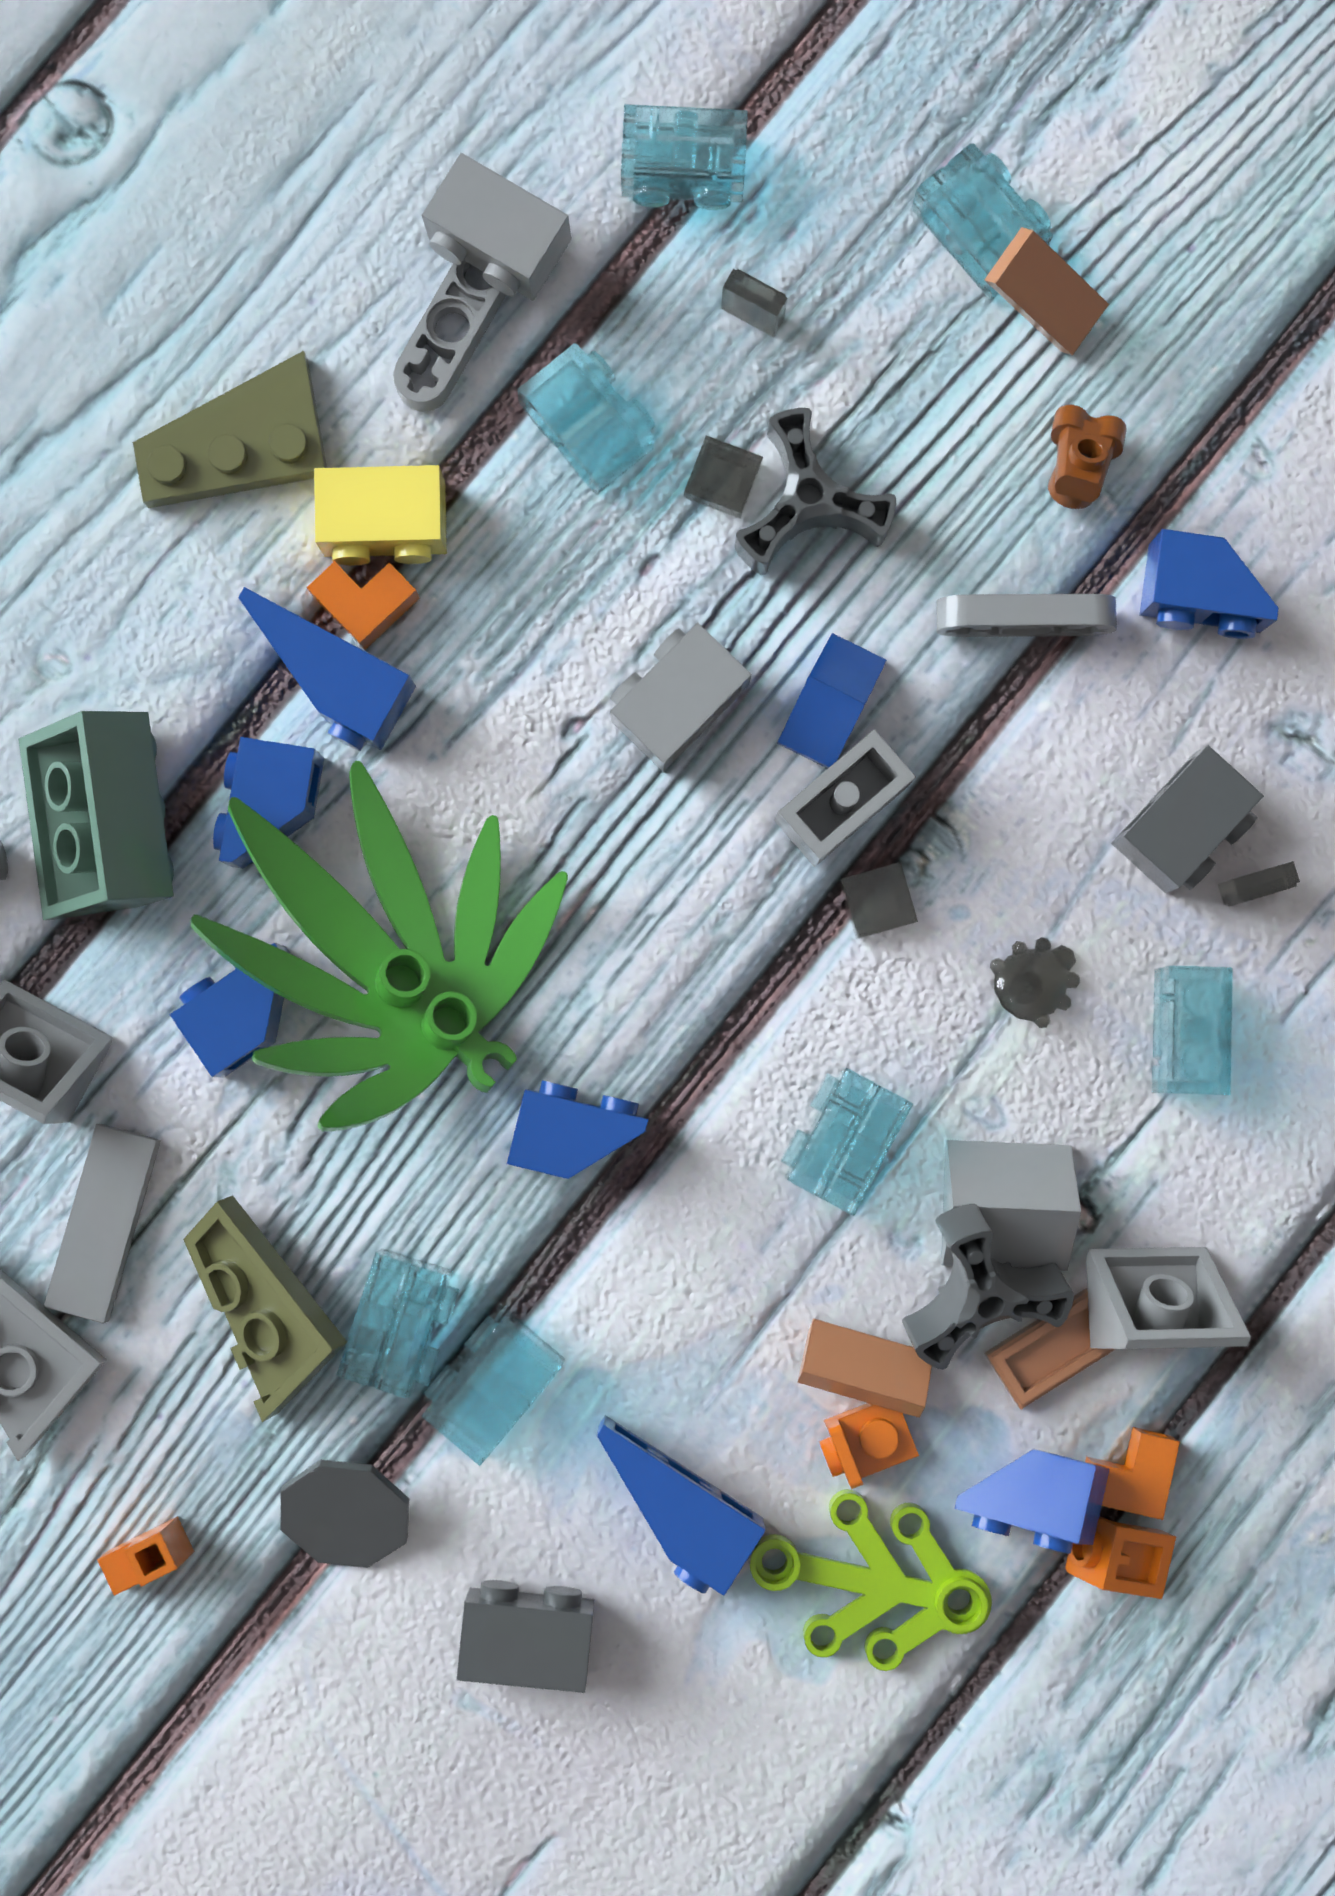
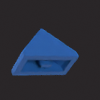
M832 633L808 676L777 744L827 769L831 767L840 756L887 660Z

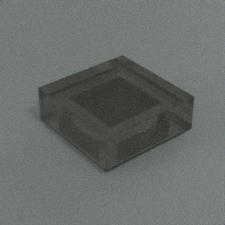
M737 268V270L733 269L723 286L721 309L775 337L784 321L788 298L786 294Z
M706 435L684 490V498L741 519L761 468L763 456Z
M1294 861L1223 882L1218 884L1223 904H1228V907L1297 887L1296 883H1299L1300 880Z
M901 862L839 880L856 940L918 922Z

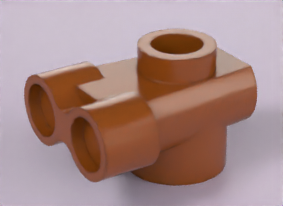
M1064 405L1057 409L1051 431V439L1058 446L1057 463L1048 482V491L1057 503L1070 509H1083L1091 505L1100 496L1111 459L1119 457L1123 452L1127 426L1122 419L1111 415L1098 418L1091 417L1082 407L1077 405Z

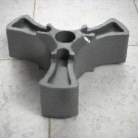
M809 408L785 410L773 415L769 419L767 436L782 458L785 469V490L775 508L764 519L736 533L735 550L737 554L753 571L761 575L767 573L770 563L778 550L788 540L793 539L803 531L818 527H831L834 529L839 527L853 531L867 539L874 546L879 547L884 542L894 518L896 509V497L894 494L864 495L850 491L848 487L840 486L822 470L811 447L810 421L812 411Z
M966 1204L953 1208L936 1218L935 1222L954 1258L950 1277L946 1285L938 1288L939 1294L928 1305L902 1319L910 1341L917 1355L923 1361L934 1368L946 1369L956 1350L967 1338L971 1336L975 1339L981 1328L1000 1320L1012 1318L1022 1322L1023 1317L1043 1320L1055 1327L1063 1325L1071 1310L1074 1294L1056 1263L1039 1267L1018 1268L1012 1267L1010 1262L1002 1264L991 1258L990 1249L993 1233L977 1204Z

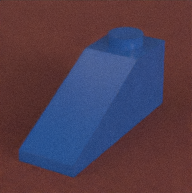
M244 587L238 597L316 710L327 722L332 724L328 734L358 751H361L365 742L382 750L416 688L410 675Z
M605 1415L598 1425L597 1437L667 1557L672 1563L677 1565L674 1574L698 1592L705 1594L709 1587L725 1596L766 1531L763 1517Z

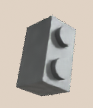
M1207 745L1194 753L1111 844L1164 893L1178 889L1182 885L1191 890L1215 866L1216 862L1209 856L1225 839L1231 845L1234 844L1255 823L1258 817L1251 810L1264 795L1215 750Z
M487 1580L481 1582V1588H469L464 1601L456 1681L585 1693L595 1599L582 1598L581 1590L564 1586L546 1587L544 1594L518 1592V1584L502 1580Z

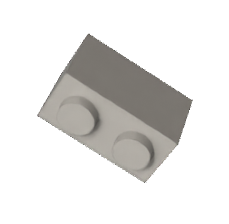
M462 152L421 215L430 240L429 245L438 255L455 265H461L463 261H466L483 271V278L496 290L508 296H514L516 292H519L532 301L538 295L572 240L567 214Z
M698 622L686 634L678 628L669 635L654 653L659 662L643 678L636 672L630 675L610 698L616 704L610 710L611 722L663 772L749 686L752 674Z
M874 729L781 808L774 821L815 867L902 793L916 776Z

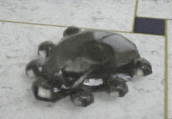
M1045 937L1036 940L1035 949H1028L1025 942L1016 941L1012 945V955L1007 956L1005 961L996 958L991 960L990 969L995 974L994 991L1003 1008L1018 1019L1033 1021L1039 1028H1047L1051 1022L1049 1015L1054 1013L1057 1008L1066 1011L1071 1007V998L1066 995L1067 988H1076L1080 984L1079 975L1069 972L1076 963L1073 950L1063 945L1051 950L1050 940Z

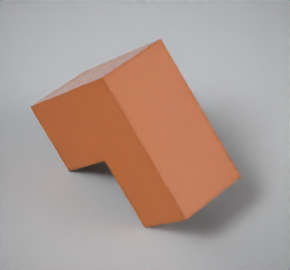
M335 561L306 587L322 607L364 650L420 599L416 589L390 562L362 588Z
M1132 1427L1124 1465L1086 1456L1085 1462L1110 1469L1102 1506L1163 1520L1180 1442L1171 1435Z
M177 1516L108 1550L97 1561L115 1596L137 1584L142 1587L178 1569L195 1551Z

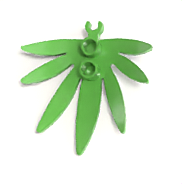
M358 760L353 762L349 779L354 819L362 854L378 899L406 949H399L374 918L338 881L291 839L240 799L232 797L228 803V811L256 868L287 914L334 965L365 989L368 994L359 992L340 979L286 951L199 915H193L190 923L191 928L216 952L247 976L274 993L318 1014L355 1026L373 1029L380 1033L378 1038H319L290 1042L254 1051L252 1060L255 1064L276 1071L304 1076H346L370 1072L384 1067L388 1068L387 1071L360 1082L340 1096L319 1119L317 1125L323 1132L340 1131L363 1126L394 1113L425 1091L455 1057L467 1066V1076L471 1084L476 1089L488 1093L496 1082L485 1073L482 1062L486 1059H494L502 1067L509 1070L517 1058L509 1046L498 1041L488 1042L479 1032L506 1006L536 962L553 926L568 880L567 873L561 871L531 898L506 931L490 965L486 966L485 960L489 951L498 909L501 874L499 821L495 815L489 816L477 838L463 876L455 914L454 961H446L432 910L411 854L380 792L363 763Z

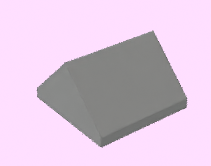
M4 979L0 983V1101L43 1124L69 1123L109 1050L113 1037Z
M945 1140L943 1213L962 1205L977 1204L993 1233L990 1249L991 1258L1002 1264L1010 1262L1012 1267L1018 1268L1039 1267L1056 1263L1061 1271H1068L1081 1215L1072 1146ZM942 1235L941 1265L953 1266L954 1258Z
M1207 1247L1088 1249L1086 1271L1090 1348L1157 1349L1248 1346L1251 1336Z

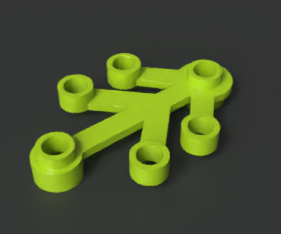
M850 1489L841 1490L831 1498L829 1513L836 1527L847 1531L869 1567L797 1552L791 1540L778 1534L763 1536L749 1556L752 1577L764 1589L781 1591L790 1587L796 1580L862 1594L832 1615L816 1614L806 1621L803 1628L805 1645L817 1657L834 1655L839 1650L844 1639L900 1602L924 1608L895 1630L888 1627H878L867 1635L864 1644L865 1653L870 1664L881 1671H890L898 1667L904 1658V1654L942 1629L953 1634L974 1632L986 1622L991 1612L992 1598L985 1581L971 1570L954 1569L930 1533L928 1516L919 1505L914 1503H903L897 1506L891 1514L890 1526L895 1537L900 1542L912 1546L932 1581L904 1575L868 1519V1507L864 1498L858 1492ZM846 1500H853L860 1505L858 1516L851 1521H844L837 1516L838 1506ZM908 1513H914L921 1518V1526L913 1534H905L899 1530L900 1519ZM771 1549L781 1550L786 1556L783 1566L776 1570L768 1569L762 1563L763 1555ZM962 1589L969 1592L970 1600L965 1608L955 1610L948 1606V1597L953 1591ZM818 1626H829L833 1629L834 1637L830 1643L817 1645L811 1640V1634ZM882 1639L892 1640L896 1644L895 1652L886 1659H880L873 1654L874 1645Z

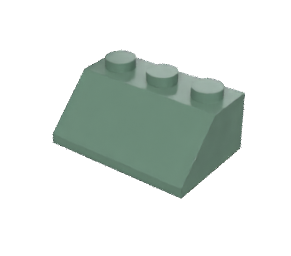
M80 711L18 738L43 920H56L141 907L174 897L172 886L174 867L168 855L163 822L165 818V803L159 793L155 764L157 745L151 733L148 712Z

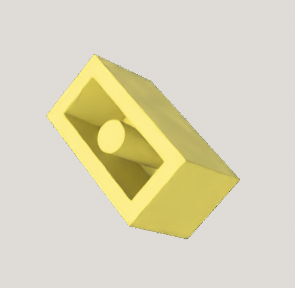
M439 465L314 468L315 543L324 557H332V561L340 565L355 566L369 563L370 556L394 555V560L399 563L423 564L430 562L434 554H447L445 480Z

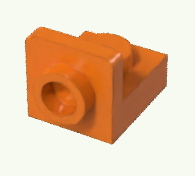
M866 1403L824 1420L830 1437L819 1441L826 1462L832 1477L844 1473L851 1489L863 1485L861 1478L919 1456L901 1412Z
M1099 1516L1093 1545L1073 1543L1071 1554H1068L1065 1569L1067 1573L1102 1590L1162 1599L1176 1536L1159 1529L1114 1522Z

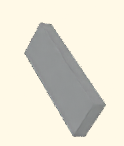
M96 1124L43 1307L103 1324L109 1322L161 1140L104 1124Z

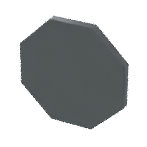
M320 1460L282 1485L280 1530L318 1563L368 1568L407 1543L410 1498L373 1465Z

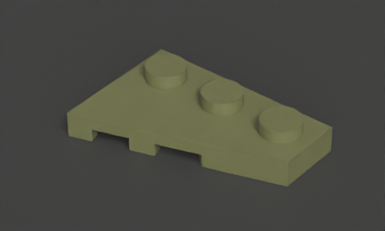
M302 351L134 441L133 448L143 503L148 508L309 480L314 479V468H327L309 363L305 352Z
M232 1195L217 1201L183 1240L213 1309L225 1313L238 1343L230 1349L239 1370L248 1367L261 1397L253 1402L261 1421L264 1422L277 1415L348 1342Z

